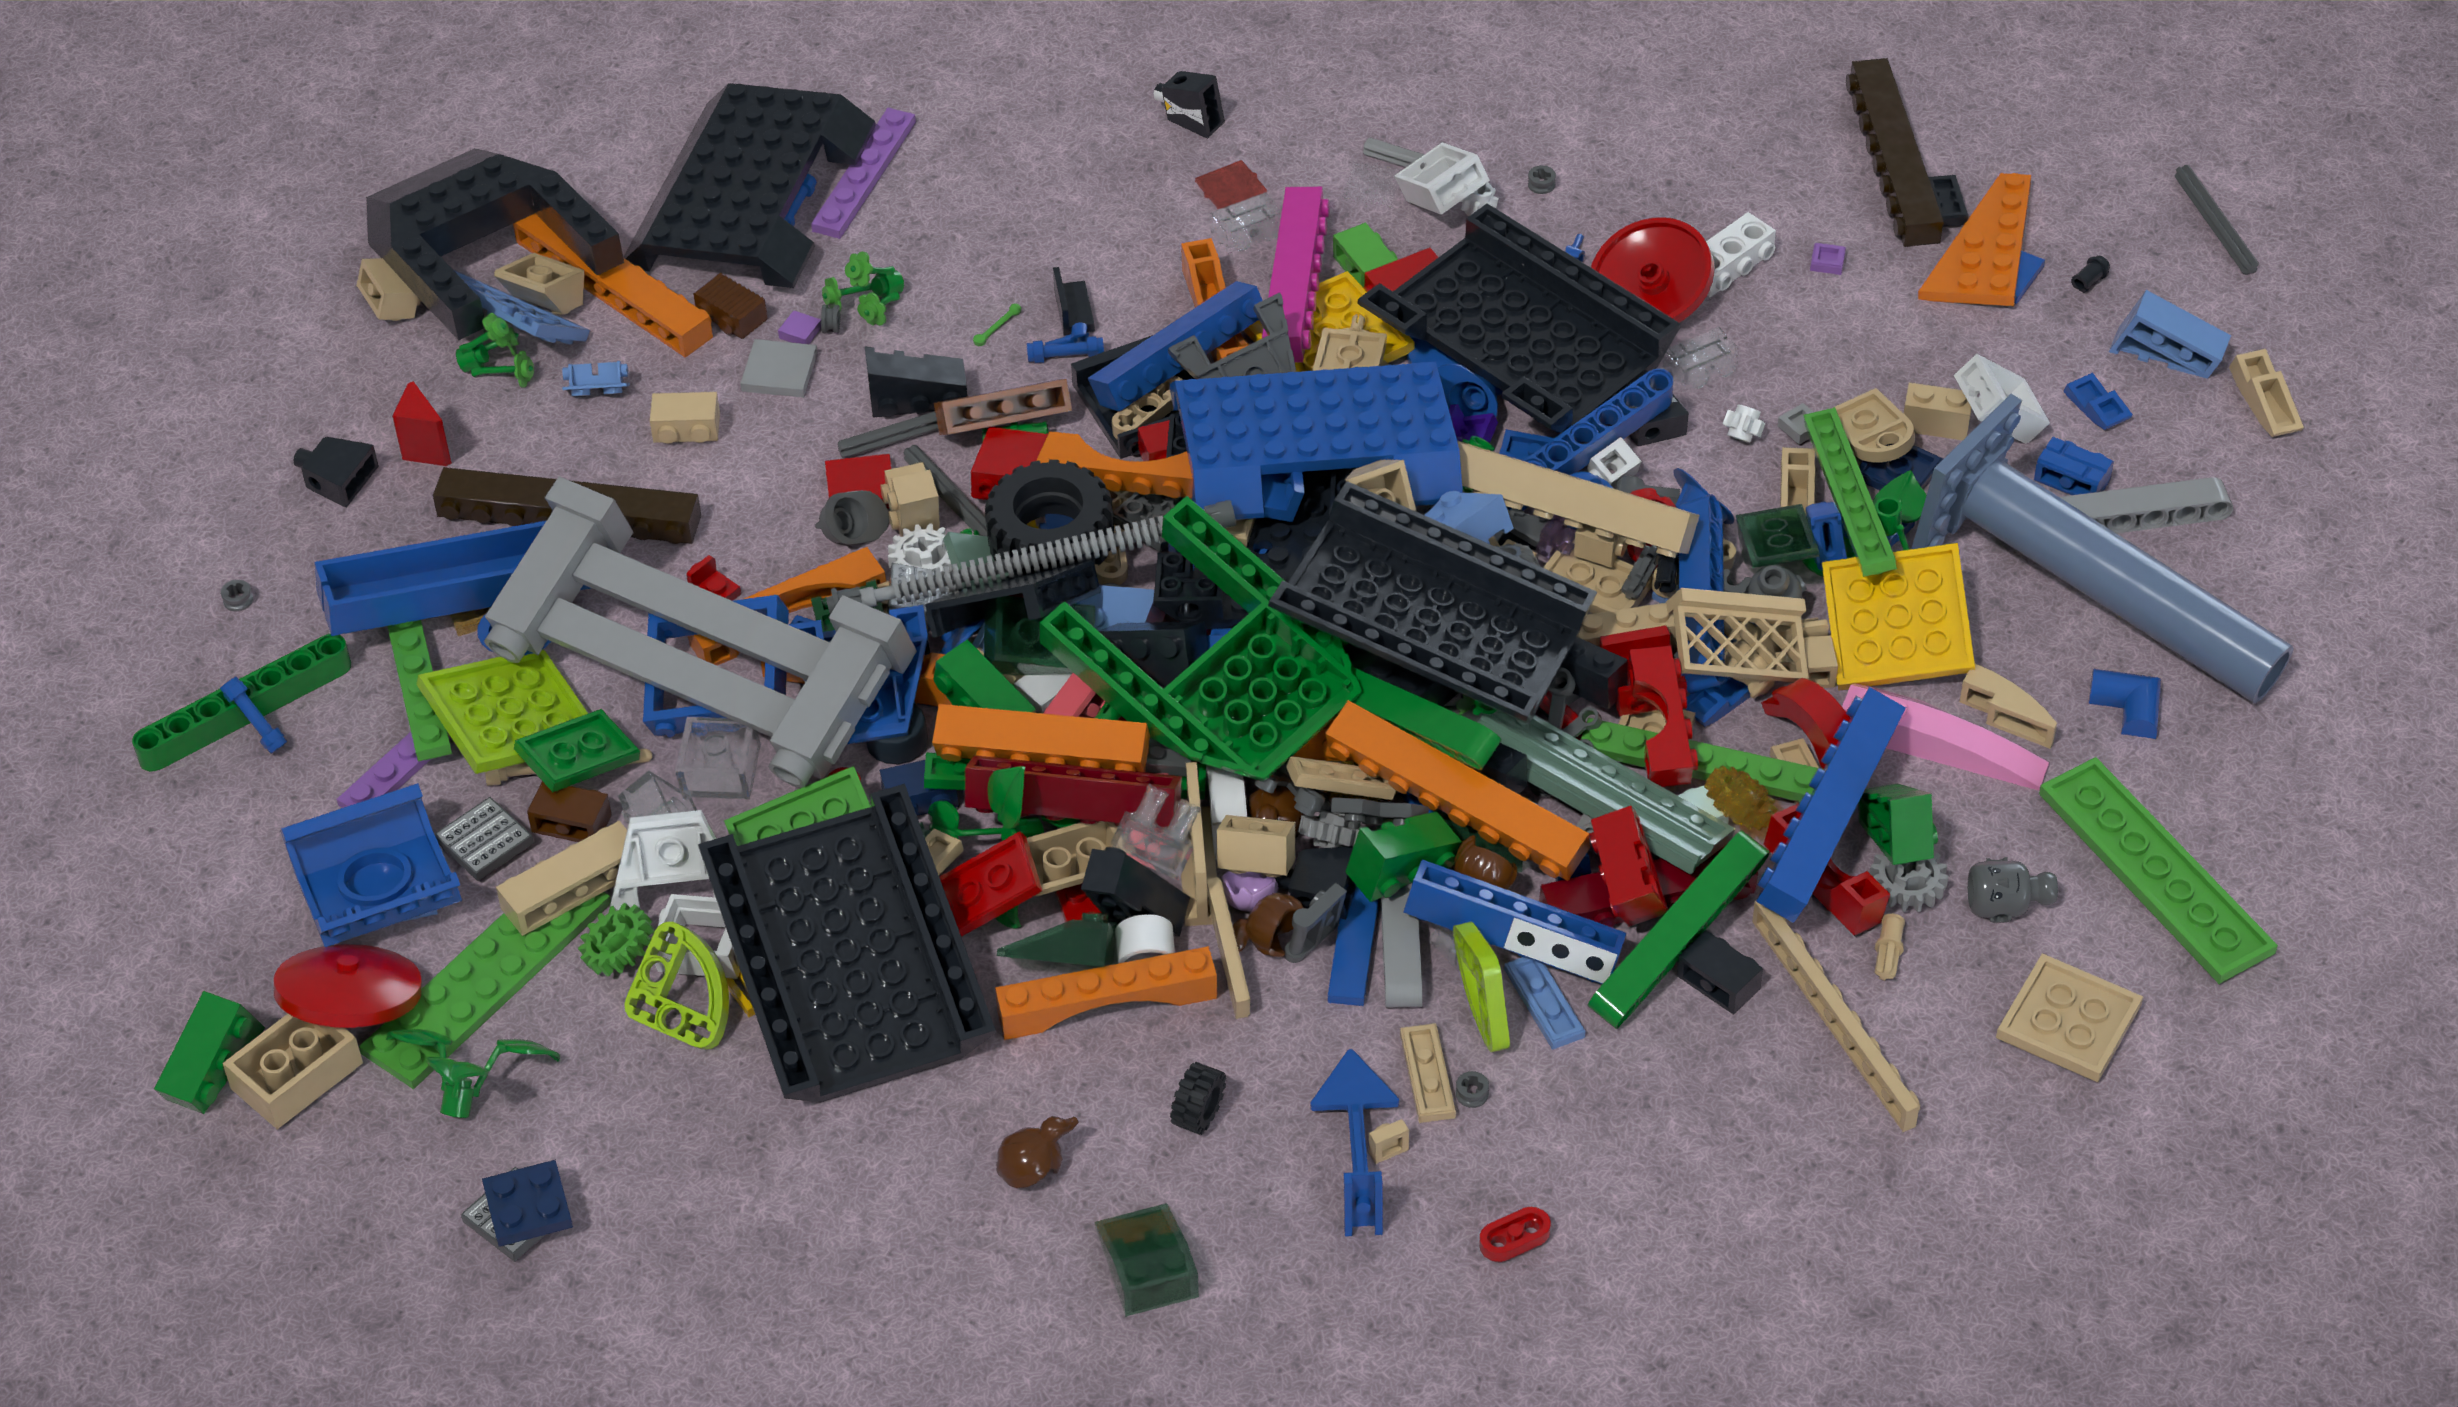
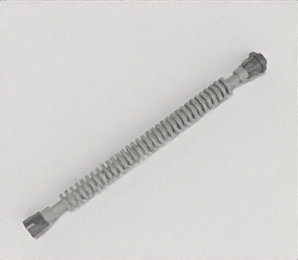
M1230 499L1204 506L1203 510L1222 527L1236 526L1234 510ZM1157 516V524L1154 517L1149 518L1150 525L1148 526L1145 519L1140 520V528H1138L1137 521L1132 522L1133 529L1131 530L1128 523L1123 524L1124 531L1122 532L1120 525L1115 526L1116 533L1114 534L1111 527L1106 528L1107 535L1105 536L1103 530H1098L1099 537L1097 538L1094 531L1089 532L1090 539L1088 540L1085 533L1080 534L1082 540L1078 542L1077 535L1072 536L1073 543L1071 544L1068 537L1063 538L1064 545L1062 546L1060 539L1055 540L1056 547L1054 548L1051 541L1046 542L1047 549L1045 550L1043 543L1038 544L1039 551L1037 552L1034 545L1029 546L1030 553L1028 554L1024 547L1021 548L1022 555L1018 556L1017 549L1012 550L1013 557L1011 558L1008 551L1003 552L1005 559L1002 560L1000 553L995 554L996 561L994 562L991 555L986 556L988 563L985 564L983 557L978 558L979 565L975 566L974 559L969 560L971 567L968 568L965 561L961 562L962 569L959 570L957 563L952 564L953 571L951 572L948 565L943 566L945 573L942 574L940 567L935 568L936 575L934 576L931 569L926 570L928 577L925 578L923 571L918 572L919 579L915 580L914 573L909 574L910 581L908 582L905 575L900 576L902 583L899 584L897 577L892 578L893 585L873 589L872 586L863 589L855 587L837 591L834 588L831 589L832 596L826 597L829 613L831 615L842 595L870 607L877 606V602L894 598L897 599L898 604H902L903 596H905L906 602H911V594H914L915 600L920 599V592L923 593L924 598H928V590H931L932 596H936L937 588H940L941 594L946 593L944 588L948 586L949 592H954V584H957L958 590L963 589V582L966 583V588H971V580H974L975 586L980 585V578L983 579L984 584H988V576H991L992 582H996L997 574L1000 575L1001 580L1006 579V572H1008L1009 578H1014V570H1017L1018 576L1023 575V568H1025L1026 574H1031V566H1034L1035 572L1040 571V564H1042L1043 570H1048V562H1051L1052 568H1056L1057 560H1059L1061 566L1066 565V558H1068L1069 564H1074V556L1077 557L1078 562L1083 561V554H1085L1086 560H1091V552L1094 553L1095 558L1100 557V550H1102L1103 556H1108V548L1111 549L1112 554H1116L1117 546H1119L1120 552L1126 551V544L1129 550H1134V542H1136L1137 548L1143 547V540L1146 546H1151V538H1153L1154 544H1159V537H1162L1163 516Z

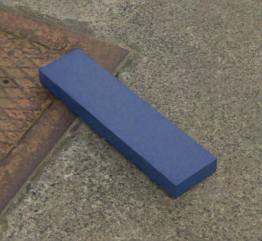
M1356 887L1346 920H1339L1328 990V1003L1364 1006L1380 898L1370 902L1358 887Z

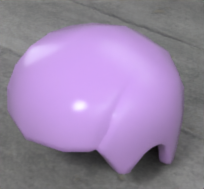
M1227 871L1221 877L1226 901L1230 906L1241 911L1251 912L1259 900L1272 893H1278L1279 890L1274 877H1264L1261 873L1257 872L1237 874Z

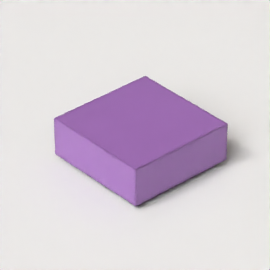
M1815 243L1810 271L1841 275L1846 247Z
M793 310L779 328V338L791 343L810 344L821 329V319Z

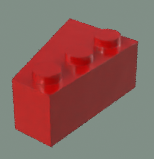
M1630 805L1591 819L1594 832L1589 833V837L1595 853L1600 855L1602 865H1599V870L1605 885L1608 887L1609 902L1615 918L1621 917L1626 925L1630 927L1664 915L1668 911L1667 904L1639 815Z

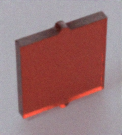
M1242 160L1195 178V182L1204 192V197L1209 198L1219 211L1267 193V189L1257 179V173H1252Z

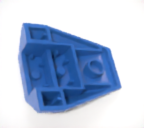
M923 605L889 610L891 616L901 619L917 652L903 674L892 669L889 670L890 674L870 707L867 706L847 744L908 735L928 641ZM821 620L789 624L827 642H830L836 633L835 630L823 632Z

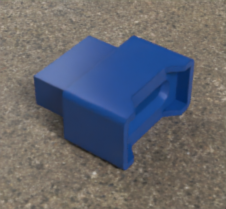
M1821 502L1807 506L1806 516L1812 556L1818 569L1823 570L1822 562L1847 559L1841 514L1835 502Z

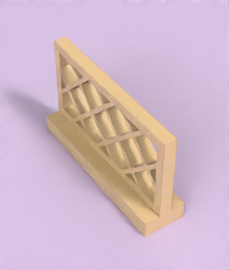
M1680 588L1666 601L1668 614L1674 615L1681 673L1795 682L1801 678L1809 679L1801 616L1806 612L1805 599ZM1685 617H1693L1703 629L1695 635L1686 626ZM1716 620H1724L1734 629L1728 638L1713 625ZM1748 622L1756 623L1765 632L1759 640L1744 628ZM1778 625L1791 626L1792 640L1789 643L1775 630ZM1706 631L1721 644L1714 653L1699 639ZM1737 633L1752 647L1745 655L1730 642ZM1768 636L1782 649L1776 658L1761 644ZM1692 646L1707 659L1704 664L1690 663L1689 649ZM1723 648L1738 661L1734 667L1726 666L1717 657ZM1754 651L1769 664L1766 669H1758L1748 659ZM1785 653L1796 663L1797 672L1788 671L1779 662Z
M1197 762L1186 763L1188 808H1181L1180 817L1177 821L1182 892L1190 896L1185 916V926L1213 925L1207 902V879L1217 877L1210 806L1200 807Z

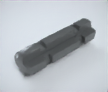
M1652 545L1651 547L1645 546L1621 587V592L1626 595L1625 598L1631 600L1632 598L1637 599L1640 597L1657 566L1655 562L1656 555L1658 554L1656 553L1657 546Z

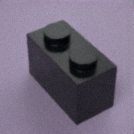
M1707 930L1679 955L1677 977L1733 1015L1761 989L1763 968L1753 958L1744 956L1732 948L1726 940L1716 937Z

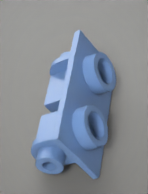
M621 361L598 363V375H593L592 363L569 364L568 367L562 368L563 380H569V386L562 387V390H571V396L591 395L590 388H603V394L623 393L622 387L630 386V383H623V377H628V365L621 364Z

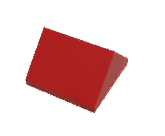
M415 382L408 383L392 415L402 460L440 466L452 464L442 419Z

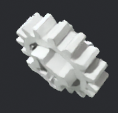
M917 524L915 525V531L912 532L904 528L903 537L895 535L893 537L894 544L888 545L889 568H891L892 563L931 570L940 567V571L945 572L943 566L948 565L949 571H953L943 538L946 536L945 528L941 527L935 531L933 530V524H929L926 529H921V526Z

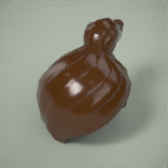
M1277 786L1274 793L1259 789L1250 795L1246 804L1247 813L1252 818L1295 822V838L1300 834L1298 830L1301 816H1305V814L1294 808L1296 804L1295 796L1287 787Z
M1474 835L1465 839L1457 851L1454 871L1507 890L1517 877L1516 864L1514 862L1510 864L1508 860L1493 851L1477 847Z
M1272 893L1262 898L1252 909L1248 919H1239L1233 924L1238 951L1241 952L1251 939L1254 946L1262 954L1284 957L1285 952L1280 945L1278 936L1294 929L1292 926L1293 914L1296 910L1305 909V907L1297 898L1288 894Z
M1051 1116L1043 1121L1040 1128L1025 1127L1005 1137L997 1152V1174L1009 1186L1014 1188H1025L1038 1183L1047 1175L1050 1169H1053L1054 1174H1057L1063 1160L1061 1148L1057 1140L1072 1131L1079 1123L1078 1119L1074 1116L1068 1119Z

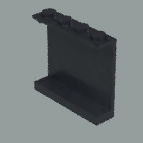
M1088 560L1065 566H1057L1056 568L1051 567L1048 570L1040 569L1039 572L1031 571V574L1024 572L1022 576L1014 574V578H1009L1008 575L1005 576V580H1001L998 577L996 582L988 579V584H984L982 581L979 586L972 585L971 588H964L926 603V622L931 628L932 637H938L970 624L975 620L987 617L993 612H999L996 598L1023 593L1029 620L1042 618L1049 615L1064 601L1068 605H1073L1101 593L1094 561Z

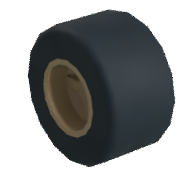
M914 704L907 736L866 741L869 753L876 760L886 764H902L920 756L925 750L928 740L926 719L922 709Z

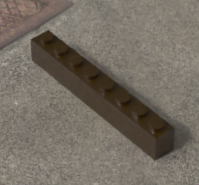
M1888 58L1852 61L1851 73L1846 75V88L1848 92L1853 93L1852 104L1854 112H1859L1860 131L1862 133L1866 132L1867 152L1873 153L1874 173L1880 174L1879 186L1881 194L1887 195L1886 207L1888 215L1894 216V234L1901 237L1904 247L1940 244L1944 221Z
M443 467L432 496L437 517H444L449 520L463 519L479 523L491 522L519 526L548 520L553 511L545 497L557 479ZM572 481L614 499L633 530L632 538L668 541L673 544L693 543L701 519L698 494Z

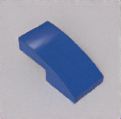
M2093 372L2068 383L2064 389L2067 397L2093 423L2104 430L2130 419L2133 415L2116 391L2113 390L2108 393Z
M1725 677L1723 684L1687 696V708L1683 710L1695 712V720L1706 727L1724 717L1751 696L1748 686L1744 682L1731 677Z

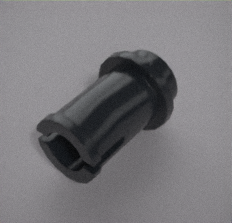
M2100 255L2090 257L2087 260V265L2072 277L2071 283L2073 287L2083 293L2087 292L2100 278H2105L2109 274L2110 264L2108 260Z
M1658 553L1655 558L1658 567L1654 587L1656 590L1659 589L1660 592H1673L1676 588L1679 553H1677L1676 558Z

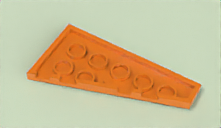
M2018 173L1999 174L1919 289V300L2014 306L2031 188V175Z

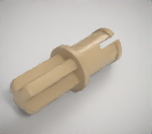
M1892 913L1883 916L1881 935L1875 943V950L1878 952L1875 974L1883 981L1893 979L1896 976L1898 958L1904 950L1901 939L1905 920L1898 914Z

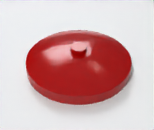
M1666 217L1640 220L1620 229L1601 246L1591 265V268L1679 323L1689 317L1703 303L1712 286L1715 270L1713 255L1700 232L1688 223Z
M340 944L309 949L284 961L274 974V998L279 1007L299 1020L327 1027L356 1028L389 1022L411 1011L421 997L422 978L417 966L396 952L374 946Z

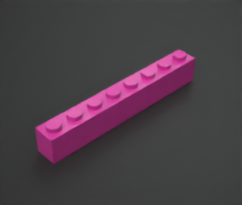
M1322 186L1285 187L1268 296L1269 298L1279 292L1282 295L1285 319H1287L1290 347L1293 351L1295 363H1303L1305 350H1310L1311 347L1310 330H1313V311H1316V292L1319 291L1318 273H1321L1322 270L1321 254H1324V236L1327 235L1326 217H1329L1330 213L1329 199H1324ZM1264 328L1262 338L1268 336Z

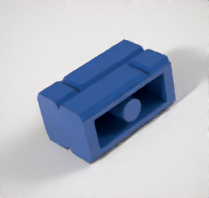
M2052 437L2046 449L2043 450L2037 460L2034 480L2070 495L2102 492L2110 482L2114 461L2101 453H2093L2078 447L2071 441H2063Z

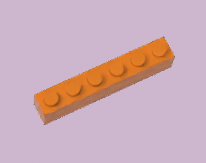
M939 704L932 744L937 756L954 762L960 761L961 758L972 759L976 755L1145 773L1150 733L1147 723Z

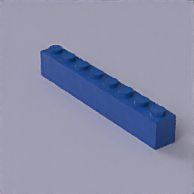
M1871 687L1868 688L1862 698L1854 697L1846 711V714L1851 718L1849 721L1843 719L1833 738L1839 740L1837 745L1831 743L1821 762L1826 764L1824 770L1818 768L1808 785L1813 788L1812 793L1806 792L1796 808V811L1801 813L1800 817L1797 819L1793 816L1783 833L1788 838L1786 844L1783 842L1778 844L1770 858L1775 863L1773 869L1767 867L1757 884L1762 890L1756 902L1792 923L1796 921L1806 907L1906 707Z

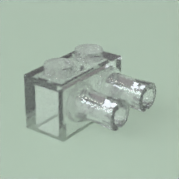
M1148 784L1137 811L1132 813L1125 811L1110 843L1112 847L1125 851L1128 856L1140 864L1175 880H1179L1194 849L1187 836L1201 808L1193 803L1190 806L1188 801L1181 799L1169 826L1160 827L1155 821L1169 794L1160 788L1157 790L1156 786Z

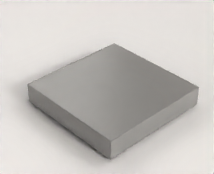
M754 339L740 383L741 392L804 398L817 356V345Z

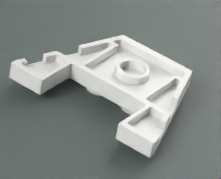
M702 810L632 817L629 819L610 907L614 906L619 910L623 903H627L630 908L634 904L640 908L639 886L709 879L698 844L714 840L716 837Z

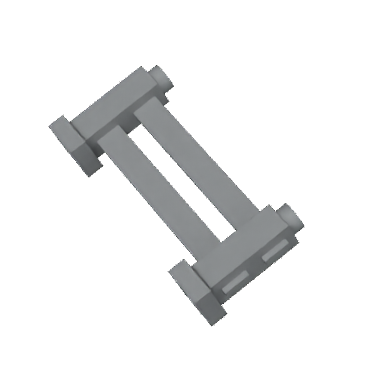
M560 476L545 497L553 512L485 616L492 629L485 638L484 643L494 653L510 662L519 663L527 650L539 655L544 644L549 640L772 737L770 742L776 754L768 765L770 771L784 782L798 788L805 787L812 775L824 779L830 767L836 763L853 735L854 728L867 706L870 707L890 674L889 670L892 669L903 674L917 652L901 619L843 595L829 616V620L836 633L832 640L827 642L620 554L633 534V530L616 501ZM586 585L807 681L796 699H793L577 606L572 602L582 586Z

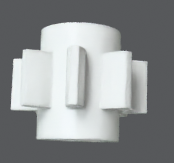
M1487 182L1460 201L1463 202L1461 210L1470 216L1486 203L1496 208L1499 199L1494 196L1496 189L1492 188Z
M1740 404L1737 405L1735 412L1727 410L1723 425L1729 427L1727 436L1747 443L1751 442L1753 435L1761 438L1765 426L1762 420H1758L1761 412Z

